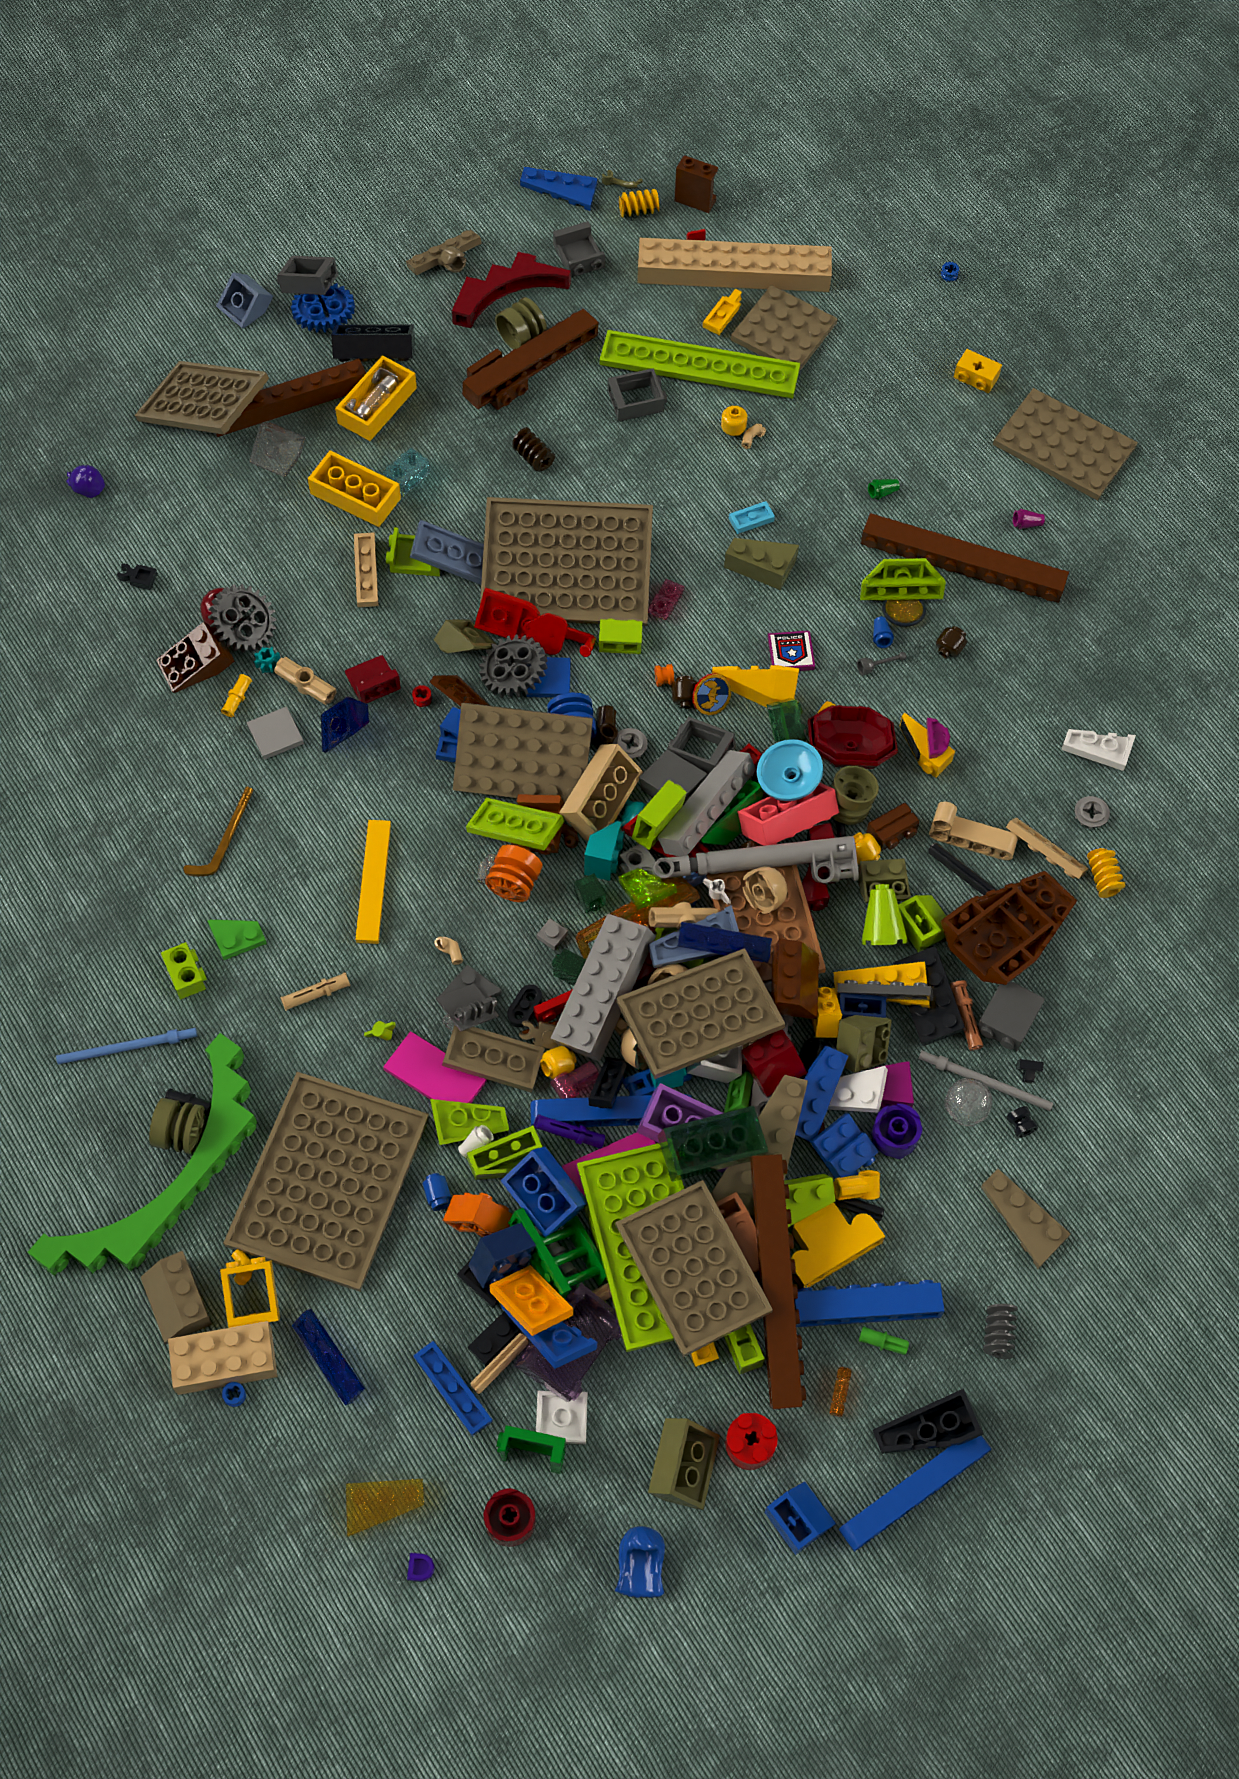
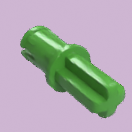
M865 1326L862 1327L859 1342L879 1347L881 1351L882 1349H887L902 1355L907 1353L909 1347L907 1340L888 1335L887 1331L882 1333Z

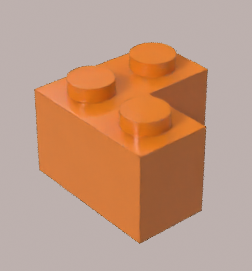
M464 1193V1195H453L443 1221L459 1232H475L484 1237L510 1227L508 1222L513 1214L509 1212L508 1207L493 1202V1198L488 1194L479 1193V1195Z

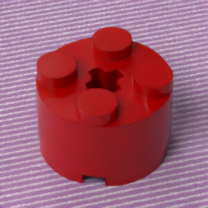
M743 1413L731 1423L725 1440L726 1451L731 1461L737 1467L744 1470H755L768 1464L777 1447L776 1427L765 1416L757 1413ZM750 1437L755 1439V1443L752 1446L748 1445Z

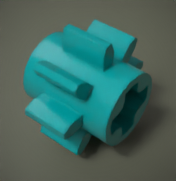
M261 647L259 653L254 654L256 659L254 661L255 667H261L262 673H273L277 662L281 659L279 652L274 653L273 647Z

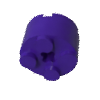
M905 1104L888 1105L882 1108L872 1128V1143L882 1154L889 1157L902 1159L909 1155L916 1148L922 1134V1124L918 1113Z

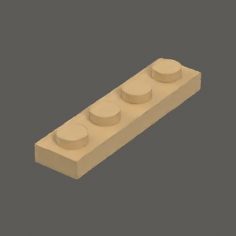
M375 533L354 534L357 607L379 606Z
M1018 818L1010 820L1006 826L1010 832L1017 835L1019 840L1023 839L1026 841L1031 850L1037 853L1040 851L1047 856L1046 860L1053 865L1058 864L1064 868V872L1068 876L1079 879L1089 869Z

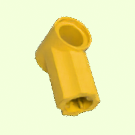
M863 1170L855 1176L835 1178L833 1182L835 1198L838 1200L858 1197L867 1200L878 1199L880 1197V1173L874 1170Z

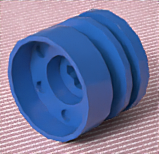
M564 693L554 697L547 704L548 713L593 718L592 700L583 693ZM594 718L592 724L591 741H593L594 738L597 736Z

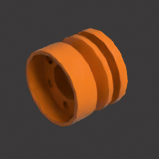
M509 844L502 845L494 859V865L490 868L489 874L485 879V884L493 893L513 902H526L530 897V891L534 888L533 882L538 879L543 868V863L534 853L525 848Z

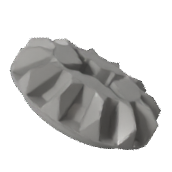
M626 728L619 731L613 741V744H618L632 760L636 757L641 758L642 754L647 750L646 736L634 728ZM634 739V746L627 749V744Z
M1094 796L1080 799L1074 809L1075 819H1078L1081 825L1088 826L1089 829L1092 827L1099 829L1107 823L1110 816L1108 805L1102 799ZM1091 807H1093L1092 810H1093V813L1095 814L1093 818H1091V817H1090V814L1087 813V812H1089V810L1091 809Z

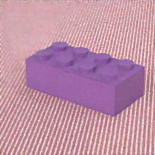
M660 1083L654 1090L637 1133L658 1143L671 1140L673 1150L723 1173L730 1166L747 1124Z

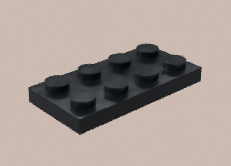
M936 946L893 962L894 965L925 962L927 984L933 990V1001H929L930 1008L922 1007L921 1005H908L922 1046L966 1031Z

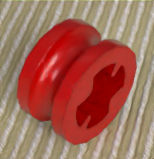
M420 685L413 689L412 697L416 706L426 707L431 703V690L427 686ZM418 695H426V698L423 699L422 697H418Z

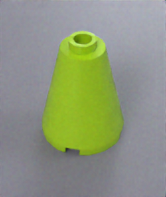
M889 884L875 885V889H871L862 945H866L867 941H871V945L897 944L899 939H902L903 944L907 943V935L894 888H889Z

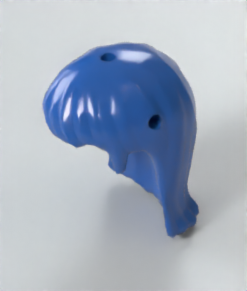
M645 1526L633 1527L623 1536L619 1545L620 1574L615 1592L635 1598H653L664 1594L661 1572L665 1544L663 1537L653 1528Z

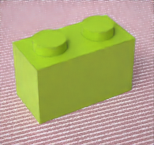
M600 619L599 652L641 654L643 621Z

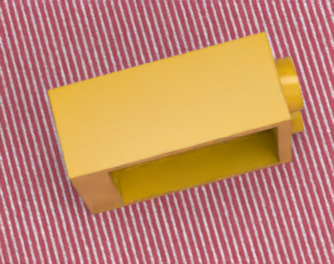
M264 1256L250 1259L251 1264L241 1265V1261L226 1263V1268L220 1269L228 1328L280 1320L272 1260L266 1261ZM265 1269L270 1311L235 1316L229 1274Z

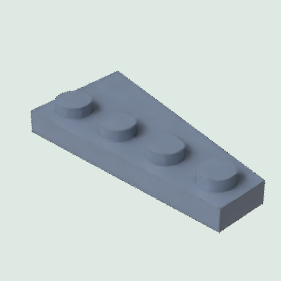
M732 905L716 914L713 913L697 923H692L678 932H673L650 943L648 949L653 968L736 952L743 949V943Z

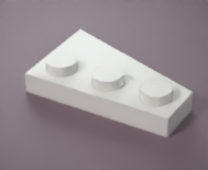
M1068 729L1061 750L1124 771L1136 735L1128 734L1127 737L1117 736V733L1097 735L1094 731Z

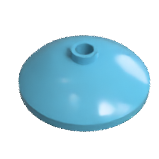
M784 740L772 745L762 754L757 765V778L761 788L769 796L782 801H794L806 797L816 789L823 776V762L820 754L812 745L801 740ZM791 775H795V776H796V777L793 778V779H789V777H790Z

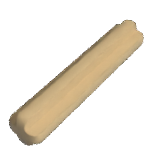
M519 1333L470 1383L471 1388L480 1394L529 1344L527 1337Z

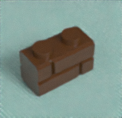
M903 803L869 822L866 832L875 838L881 847V851L886 848L891 850L905 837L906 839L914 837L917 834L920 822L915 814L911 812L908 805Z

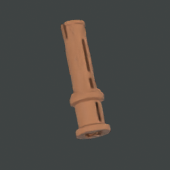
M965 980L953 982L950 986L966 1027L964 1033L969 1050L981 1049L984 1045L972 1012L973 1001L969 998L966 989L968 986Z

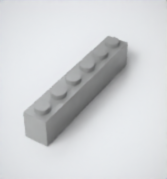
M727 751L657 837L665 854L686 856L692 851L756 771L750 753Z

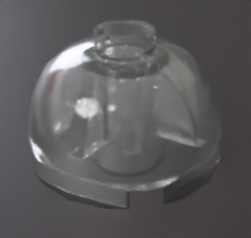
M974 1078L960 1079L948 1089L944 1100L945 1110L949 1112L950 1116L953 1117L952 1120L963 1126H975L988 1117L992 1108V1094L989 1088L980 1080Z

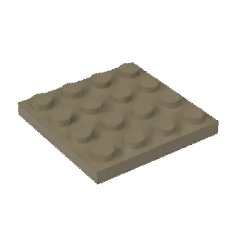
M771 285L731 334V341L763 357L800 363V372L837 324L838 318Z

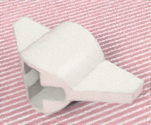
M706 878L703 880V883L709 888V896L712 899H722L727 905L731 904L730 899L725 894V883L723 880L711 881Z

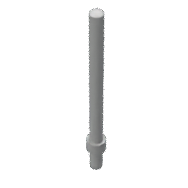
M921 1050L918 1059L935 1065L936 1069L944 1071V1069L1045 1110L1051 1111L1053 1102L948 1061L949 1058L940 1055L938 1057Z

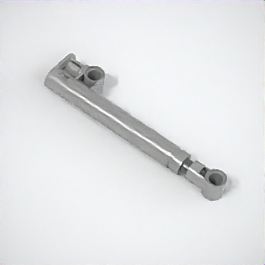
M853 836L711 851L708 853L702 852L696 853V857L689 858L688 855L660 858L653 865L654 874L662 879L690 876L691 872H698V876L707 875L708 873L718 874L753 870L764 866L772 868L808 863L811 865L812 878L818 883L839 882L840 879L853 878L854 881H858L859 878L856 846ZM660 862H666L670 867L669 872L665 875L660 874L657 870ZM820 867H825L828 870V877L824 880L819 878L817 874ZM846 869H849V870H850V871H847V872H841V870H846Z

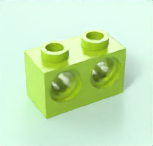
M185 942L160 952L180 1000L206 989L203 981L207 980L203 968H197L195 964L199 959L194 948L189 950ZM186 958L184 962L177 963L179 959ZM194 977L192 981L185 982L187 978Z
M751 1324L724 1336L739 1375L763 1366L764 1356Z

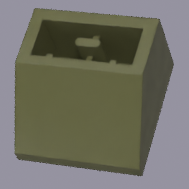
M905 858L860 861L858 883L860 894L865 903L869 902L871 889H875L877 884H889V888H894L897 901H906L911 898Z
M854 1015L839 1021L836 1050L848 1055L844 1068L858 1072L886 1063L891 1034V1019Z

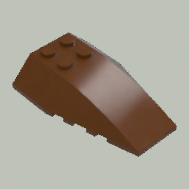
M1042 871L1021 879L1018 883L1007 884L1004 888L997 891L994 889L988 891L986 895L972 897L943 918L941 925L950 951L981 981L1007 985L1037 961L1077 900L1046 871Z

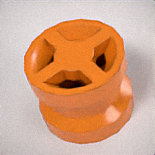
M667 664L666 667L659 665L654 667L657 687H661L663 684L672 685L675 682L672 664Z

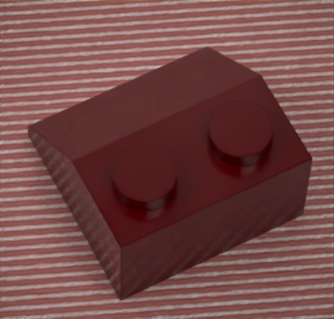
M783 1029L766 1035L741 1050L744 1064L767 1098L773 1094L784 1075L800 1079L807 1075V1071L794 1045Z

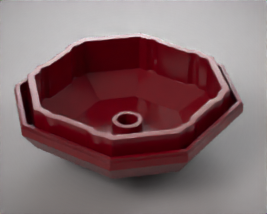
M831 705L807 721L810 745L818 751L821 759L834 767L859 766L865 769H874L898 753L894 723L870 707Z

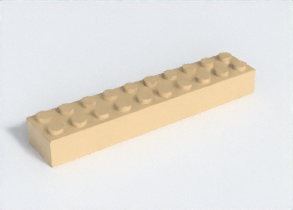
M640 238L638 283L768 289L772 285L780 290L829 292L832 246Z

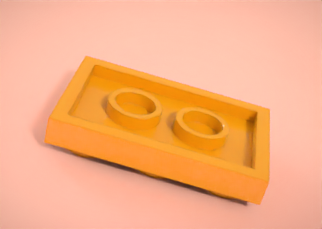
M531 1265L490 1284V1293L531 1336L573 1316V1307Z

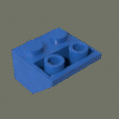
M806 1482L784 1493L768 1505L764 1512L795 1555L836 1525V1522Z

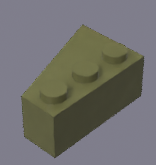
M733 538L725 553L724 568L781 590L797 560L799 545Z

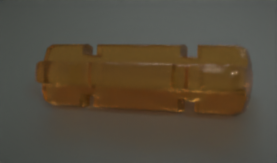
M839 1367L836 1378L838 1380L835 1382L832 1397L833 1403H831L830 1414L836 1417H842L845 1406L843 1404L846 1402L849 1387L848 1381L852 1372L851 1369L846 1367Z

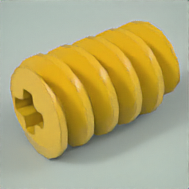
M652 189L651 194L648 190H644L643 194L639 190L636 192V196L633 191L629 192V196H627L626 192H622L621 198L619 196L621 217H624L625 211H627L629 217L632 215V211H635L637 216H639L640 210L643 211L644 215H646L647 209H650L651 214H654L655 208L659 212V198L656 189Z
M1105 848L1095 849L1087 854L1100 898L1112 897L1126 886L1125 882H1119L1123 879V875L1117 874L1121 869L1119 866H1115L1118 864V860L1113 858L1116 855L1115 851Z

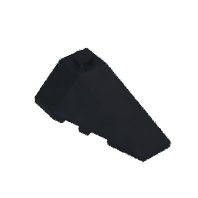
M961 1389L873 1429V1433L881 1453L884 1454L961 1445L983 1435V1430L971 1399L965 1390Z

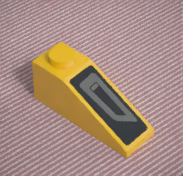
M904 713L899 727L913 755L925 773L937 778L952 762L955 750L948 746L944 754L937 758L929 759L927 729Z

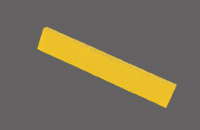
M368 820L356 943L379 944L391 821Z

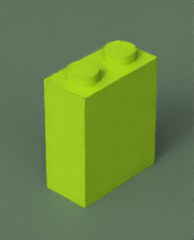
M668 780L638 814L632 839L648 850H651L658 841L657 837L682 808L687 792L680 785Z

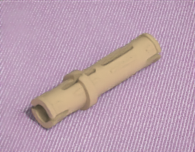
M344 972L328 980L325 978L321 979L320 983L280 998L285 1011L324 995H327V997L331 996L332 992L349 987L350 983Z

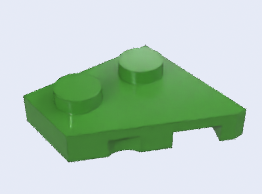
M208 920L224 960L267 944L258 921Z

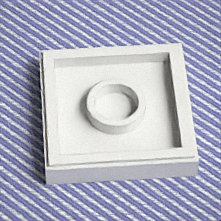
M538 1391L536 1432L566 1438V1444H586L588 1392Z

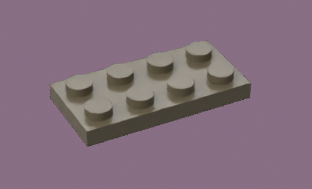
M454 1025L442 1066L532 1093L545 1048L476 1027L460 1032L457 1026Z

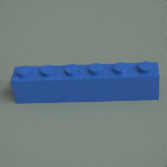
M923 1280L919 1284L910 1285L909 1282L902 1281L895 1283L894 1286L875 1283L870 1285V1287L863 1288L860 1285H849L846 1289H836L835 1286L823 1287L822 1290L812 1291V1288H801L797 1290L798 1299H794V1307L799 1310L800 1324H796V1327L941 1318L944 1313L941 1283H933V1280Z

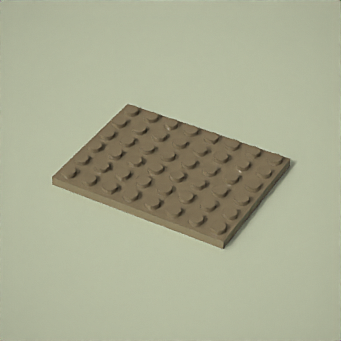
M487 497L480 603L486 587L526 600L536 606L541 615L551 613L564 618L566 622L600 624V619L643 621L642 626H647L653 505Z
M297 1072L223 1242L224 1246L234 1250L239 1249L255 1257L265 1256L267 1261L272 1260L273 1263L360 1292L429 1120V1114Z

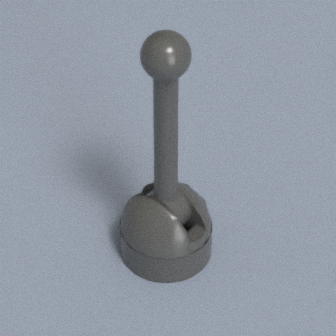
M900 652L897 656L874 662L868 657L857 660V668L860 675H867L874 670L876 665L898 659L905 660L907 655L905 652Z

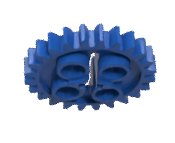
M338 283L330 286L325 295L299 294L294 295L295 300L291 301V311L297 325L301 324L302 328L308 326V331L315 328L316 333L320 329L326 332L327 328L333 331L335 325L347 324V319H352L351 314L355 313L353 295L350 294L349 290H345L344 286L338 288ZM318 297L321 298L325 312H327L328 317L325 316L321 302H319Z

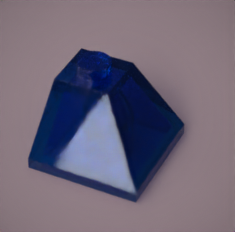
M348 696L321 714L322 752L326 753L369 723L368 704Z

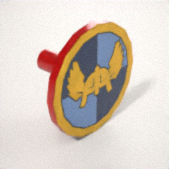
M716 673L707 674L701 678L693 691L695 708L706 715H714L724 710L731 698V685L723 675Z

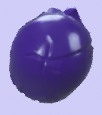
M80 465L72 472H67L69 478L66 482L75 493L93 498L99 495L105 487L102 475L93 466Z

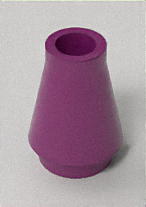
M1025 509L1016 510L1013 514V526L1018 527V529L1043 526L1045 522L1044 514Z

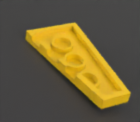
M925 962L833 972L837 997H839L837 992L838 983H844L846 980H854L858 984H867L868 981L881 982V985H890L891 982H902L908 986H913L917 982L927 984ZM886 1000V1003L889 1001L902 1005L913 1004L930 1008L928 1000Z

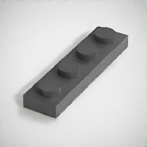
M854 980L838 983L837 992L839 996L840 993L885 996L887 999L933 1001L931 986L921 982L914 983L913 986L904 985L902 982H891L890 985H881V982L878 981L858 984Z

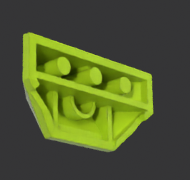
M926 558L883 559L862 580L860 600L943 599L946 581Z

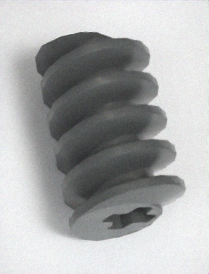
M1002 1303L987 1307L986 1312L988 1316L985 1321L988 1325L985 1326L984 1330L987 1335L984 1336L986 1344L983 1346V1351L987 1355L999 1359H1011L1014 1357L1013 1354L1008 1353V1350L1015 1349V1345L1008 1343V1341L1016 1339V1336L1010 1334L1009 1331L1017 1329V1326L1010 1324V1321L1017 1320V1316L1011 1314V1312L1018 1311L1017 1306Z

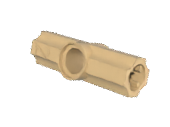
M287 657L281 658L277 662L274 669L275 673L295 685L300 693L309 694L324 705L330 704L337 693L336 688L315 676L310 668L301 667Z
M687 902L678 903L674 907H651L649 911L650 927L677 928L680 931L686 928V926L697 923L719 911L715 908H692Z

